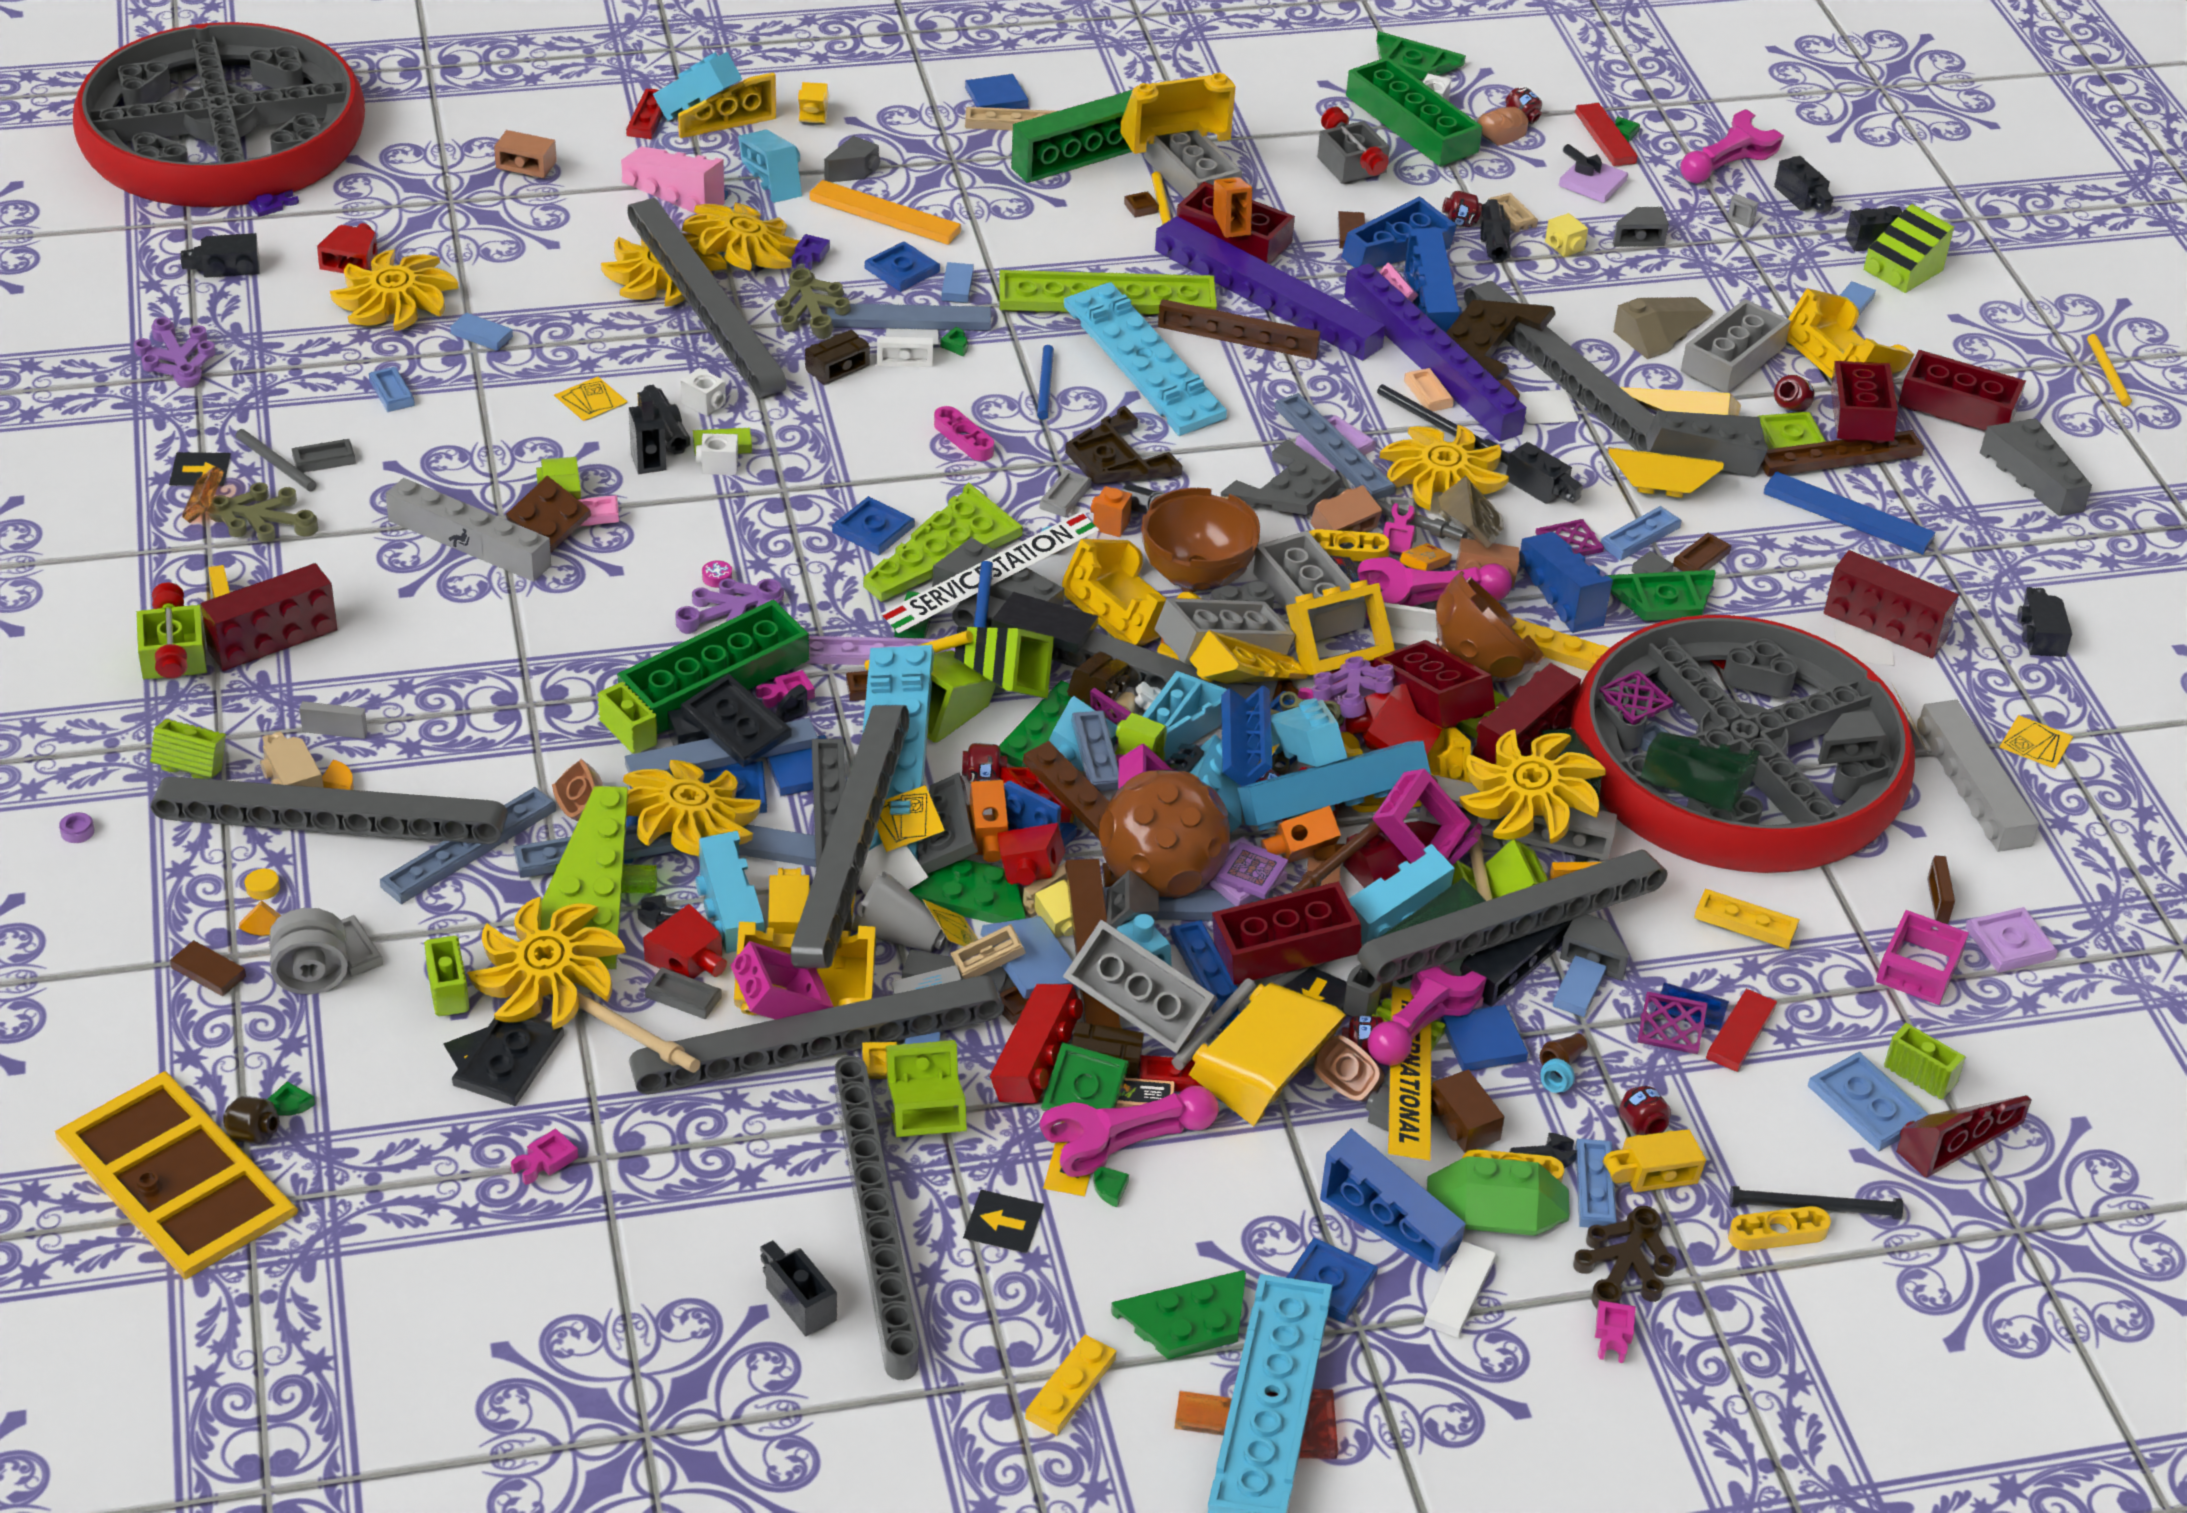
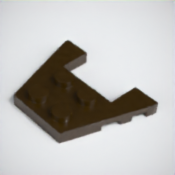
M1473 299L1446 334L1498 381L1504 379L1509 373L1507 364L1490 357L1518 323H1522L1543 331L1556 313L1554 307L1547 305Z
M1126 406L1117 409V414L1112 418L1106 416L1101 420V425L1095 429L1088 428L1068 441L1065 446V453L1087 477L1092 478L1091 481L1094 484L1182 475V464L1170 452L1143 460L1119 435L1138 428V419Z

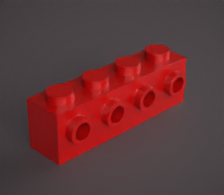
M1036 984L989 1076L999 1102H1038L1043 1090L1048 1086L1062 1042L1067 1043L1070 1041L1076 1021L1081 1018L1083 1013V1003L1077 996L1074 984Z

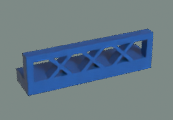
M1262 685L1245 699L1229 688L1221 695L1222 771L1240 786L1255 783L1273 767L1270 689Z

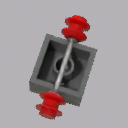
M1340 107L1327 109L1321 117V125L1326 130L1320 131L1317 158L1341 183H1350L1354 180L1387 173L1390 146L1365 121L1349 124L1348 115L1343 113Z

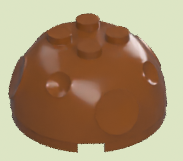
M1199 487L1178 489L1157 497L1150 503V509L1146 515L1143 514L1141 526L1142 542L1149 558V563L1173 585L1181 586V589L1185 592L1223 587L1237 580L1245 573L1256 554L1260 539L1258 516L1240 498L1229 494L1228 499L1211 495L1212 489Z
M1463 571L1454 576L1440 594L1435 609L1438 636L1435 641L1444 650L1491 674L1492 682L1495 683L1511 681L1514 678L1529 673L1540 665V662L1545 659V655L1530 635H1527L1522 640L1513 630L1512 626L1517 621L1472 577L1465 580L1463 577L1465 573Z
M1177 770L1142 772L1129 779L1118 789L1105 809L1099 828V838L1104 859L1117 879L1130 870L1159 892V897H1173V899L1191 895L1208 885L1216 877L1226 860L1230 848V825L1226 806L1212 787L1189 772Z

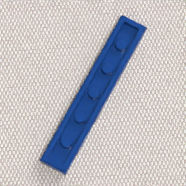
M1777 471L1765 485L1763 493L1765 495L1922 555L1935 537V531Z
M1202 920L1172 926L1170 936L1193 979L1198 985L1218 998L1211 1009L1212 1014H1214L1238 988V985L1233 984L1216 945ZM1238 1008L1220 1027L1222 1032L1240 1014Z

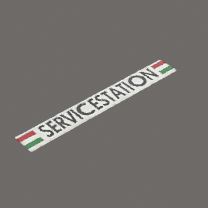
M1079 512L985 560L993 563L991 586L1099 531V529L1082 512ZM981 563L881 613V615L897 633H900L978 593Z

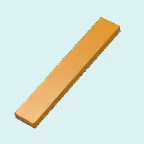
M821 180L809 192V200L947 245L961 232L960 223L825 180Z

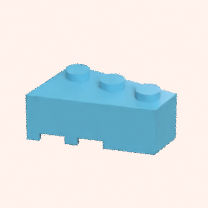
M715 52L678 74L679 79L655 92L653 96L667 121H670L677 117L678 113L741 81L742 77L728 52L720 56Z
M767 129L738 136L742 162L753 177L759 176L763 182H760V186L763 190H770V199L773 203L802 196L798 168L800 153L795 145Z
M1179 671L1174 673L1142 716L1166 725L1167 736L1164 746V761L1169 759L1173 753L1180 752L1178 747L1181 743L1192 744L1222 724L1221 695L1227 690L1226 688Z
M1316 698L1307 699L1300 702L1299 707L1271 715L1272 746L1280 744L1274 754L1284 751L1285 757L1289 759L1297 755L1299 762L1314 767L1347 758L1338 722L1323 700L1318 701Z
M1214 734L1200 746L1204 751V755L1189 773L1197 776L1218 793L1228 811L1231 834L1242 824L1241 802L1237 789L1240 785L1223 773L1222 740Z
M1433 844L1424 848L1425 855L1412 864H1409L1407 860L1398 866L1400 871L1386 881L1379 878L1348 899L1361 923V943L1363 945L1378 937L1447 915L1454 867Z

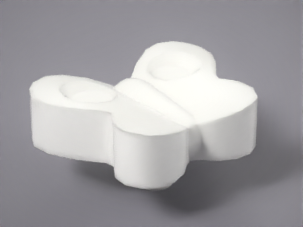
M1142 682L1135 689L1138 696L1135 697L1134 701L1140 708H1144L1146 711L1161 692V689L1150 687L1146 682Z

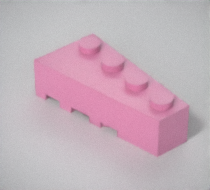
M641 146L621 160L623 183L695 213V205L725 204L724 159L715 158L714 160H708L706 156L697 155L696 157L686 156V153L677 152L670 154L667 150Z

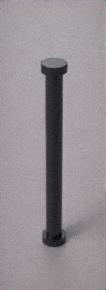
M1731 1186L1729 1194L1730 1207H1739V1204L1786 1208L1814 1206L1826 1211L1892 1215L1893 1219L1901 1220L1903 1216L1902 1198H1894L1893 1201L1740 1190L1739 1186Z

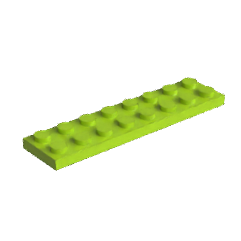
M999 270V310L1011 312L1019 310L1069 313L1064 307V298L1109 282L1122 295L1126 294L1127 299L1131 300V305L1140 314L1144 315L1159 314V305L1162 299L1214 310L1217 309L1214 276Z

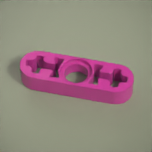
M942 406L935 410V429L965 454L976 461H987L993 457V438L959 410L951 406ZM960 432H966V433H970V434L962 435V434H958V433H960Z

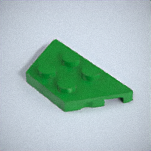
M1377 32L1376 44L1379 60L1389 57L1419 80H1424L1428 73L1439 76L1465 64L1466 55L1384 32Z
M1715 570L1605 576H1609L1613 580L1611 593L1644 621H1658L1703 615L1716 572Z
M970 860L956 861L927 874V879L909 889L922 903H924L922 900L924 899L967 918L993 924L1026 919L1018 885L1007 882L1004 868Z
M1244 1270L1114 1301L1112 1302L1111 1312L1115 1318L1123 1317L1135 1327L1134 1333L1144 1341L1152 1343L1155 1349L1168 1360L1237 1343L1246 1273Z

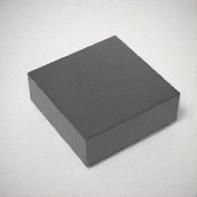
M1649 551L1633 563L1632 572L1635 574L1672 572L1674 564Z

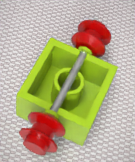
M166 582L157 585L152 591L153 609L136 611L138 655L143 680L164 677L178 678L182 675L207 673L205 632L200 605L184 606L183 589L175 583Z

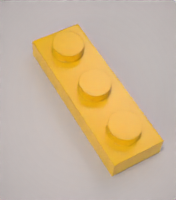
M1706 888L1694 916L1695 919L1785 949H1789L1800 920Z
M1084 1334L1027 1407L1025 1419L1058 1436L1114 1363L1117 1350Z

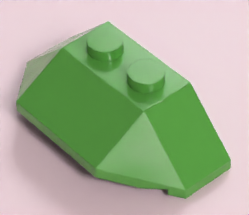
M1466 1156L1427 1176V1191L1466 1223L1465 1229L1536 1236L1552 1229L1559 1223L1563 1224L1569 1221V1189L1538 1162Z

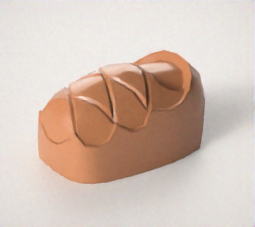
M1517 107L1495 109L1489 113L1482 114L1477 122L1483 126L1481 135L1497 146L1508 144L1524 137L1528 129V118Z
M580 759L552 784V789L562 811L573 820L579 821L594 786H603V782L596 770Z
M1341 1035L1329 1038L1315 1056L1313 1070L1331 1088L1352 1100L1368 1101L1371 1093L1378 1091L1384 1081V1072L1372 1057L1355 1042Z

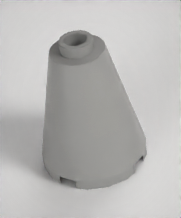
M882 872V876L879 875L869 888L861 903V906H863L862 913L864 914L862 917L856 914L852 930L857 933L858 926H873L876 930L877 939L932 953L935 948L941 950L947 940V937L927 906L886 872Z

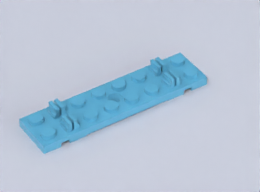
M1111 282L1064 298L1066 310L1074 319L1078 318L1081 321L1082 328L1098 343L1146 397L1160 416L1165 415L1168 425L1178 436L1226 419L1227 409L1204 385V380L1200 379L1198 374L1195 375L1131 305V300L1127 299L1126 294L1122 295Z
M932 645L870 648L863 732L871 708L874 705H906L910 718L909 729L886 799L919 788L924 784L932 688L931 673H933L934 649ZM891 801L890 814H910L911 802ZM877 828L869 851L882 843ZM919 841L907 845L916 860H918L917 847Z
M1264 1274L1259 1275L1254 1306L1252 1307L1217 1461L1216 1475L1208 1501V1513H1288L1332 1297V1284ZM1274 1392L1278 1395L1275 1397L1267 1396L1266 1393Z

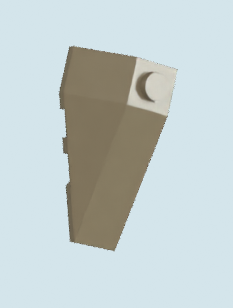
M1696 297L1637 298L1618 305L1613 332L1648 360L1669 352L1674 347L1676 341H1682L1686 338L1688 331L1698 328L1711 317L1713 310Z
M1467 476L1439 496V512L1441 516L1449 523L1452 521L1460 530L1466 531L1470 537L1486 548L1493 544L1500 531L1504 529L1502 515Z

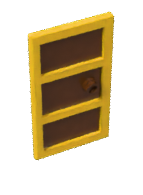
M167 1071L161 1072L55 1130L56 1139L184 1280L286 1222L298 1213V1208Z

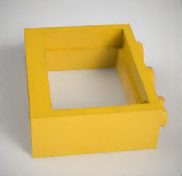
M1367 579L1349 583L1350 590L1341 592L1340 586L1322 590V597L1314 598L1313 593L1295 597L1296 603L1285 605L1291 630L1295 634L1294 644L1299 664L1309 675L1338 669L1345 663L1346 659L1359 656L1363 657L1364 660L1370 661L1378 656L1395 651L1379 583L1368 585ZM1364 596L1375 646L1319 660L1307 610Z

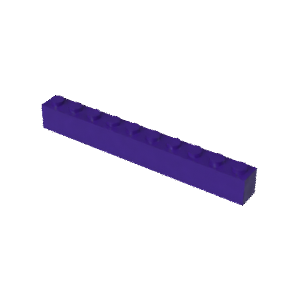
M1178 216L1156 228V252L1200 275L1214 276L1215 283L1298 327L1321 331L1320 339L1364 361L1383 348L1385 324Z
M1371 264L1347 270L1344 297L1357 310L1385 324V336L1421 369L1430 368L1452 398L1499 442L1522 435L1527 408Z

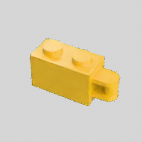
M778 868V875H769L768 928H774V933H796L810 891L809 875H801V868Z
M1690 1129L1626 1137L1622 1150L1611 1151L1603 1158V1164L1607 1168L1614 1183L1629 1182L1634 1193L1698 1184L1706 1163V1158Z

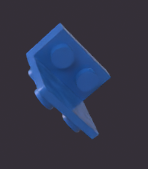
M1007 781L1004 784L1008 831L1058 823L1064 847L1077 836L1076 825L1060 823V805L1012 781Z

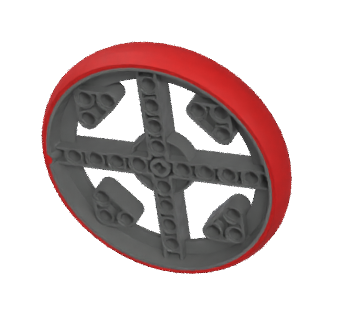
M245 22L188 25L157 32L128 43L102 59L89 72L78 90L73 107V129L80 150L92 168L104 179L116 187L144 199L189 207L245 205L251 200H256V197L259 195L271 194L276 196L289 190L295 192L317 182L335 170L348 157L360 137L365 118V100L360 83L352 68L337 52L321 41L293 30ZM222 65H250L253 81L274 89L249 91L237 85L226 84ZM197 69L200 88L187 94L184 99L156 102L171 91V73ZM303 76L308 78L314 84L304 85ZM123 97L124 106L116 107L119 100ZM324 118L322 124L319 127L317 119ZM286 122L270 135L271 154L250 159L244 158L240 137L247 135L259 125ZM190 134L198 139L213 141L218 163H189L186 146L164 137ZM132 141L134 151L123 142Z
M1698 615L1662 621L1642 628L1623 638L1600 656L1582 681L1579 694L1572 708L1571 735L1574 752L1594 758L1605 768V775L1585 779L1596 791L1602 805L1610 813L1617 814V820L1650 843L1680 857L1718 868L1743 872L1777 873L1807 870L1841 860L1874 841L1894 821L1901 811L1912 787L1915 770V748L1911 728L1903 709L1887 685L1869 667L1839 646L1804 630L1778 622L1734 615ZM1726 660L1723 680L1729 686L1783 698L1792 693L1795 678L1822 691L1770 709L1747 702H1734L1696 661ZM1639 670L1646 677L1655 674L1669 689L1670 695L1698 723L1694 735L1626 757L1622 748L1634 749L1640 746L1648 718L1644 716L1641 722L1632 725L1624 718L1622 710L1618 712V706H1612L1605 700L1604 693L1600 692V687ZM1632 679L1626 683L1636 684L1637 679ZM1640 680V685L1646 686L1645 682ZM1620 685L1607 689L1606 691L1619 692L1621 691L1619 689ZM1628 686L1623 688L1624 694H1634L1635 689L1628 688ZM1639 690L1638 695L1649 697L1650 691ZM1626 695V698L1621 700V703H1624L1622 706L1624 707L1626 704L1632 705L1633 699H1629ZM1637 700L1636 705L1648 707L1649 700ZM1632 707L1625 708L1630 714L1632 709H1636L1635 716L1647 712V710L1641 711ZM1872 710L1886 735L1880 758L1837 763L1832 793L1838 799L1846 802L1836 808L1787 757L1789 746L1827 733L1842 713ZM1715 769L1730 777L1751 779L1791 823L1760 825L1763 810L1762 802L1754 796L1703 784L1695 785L1690 790L1687 806L1685 807L1669 799L1659 791L1689 781L1693 776L1701 777Z

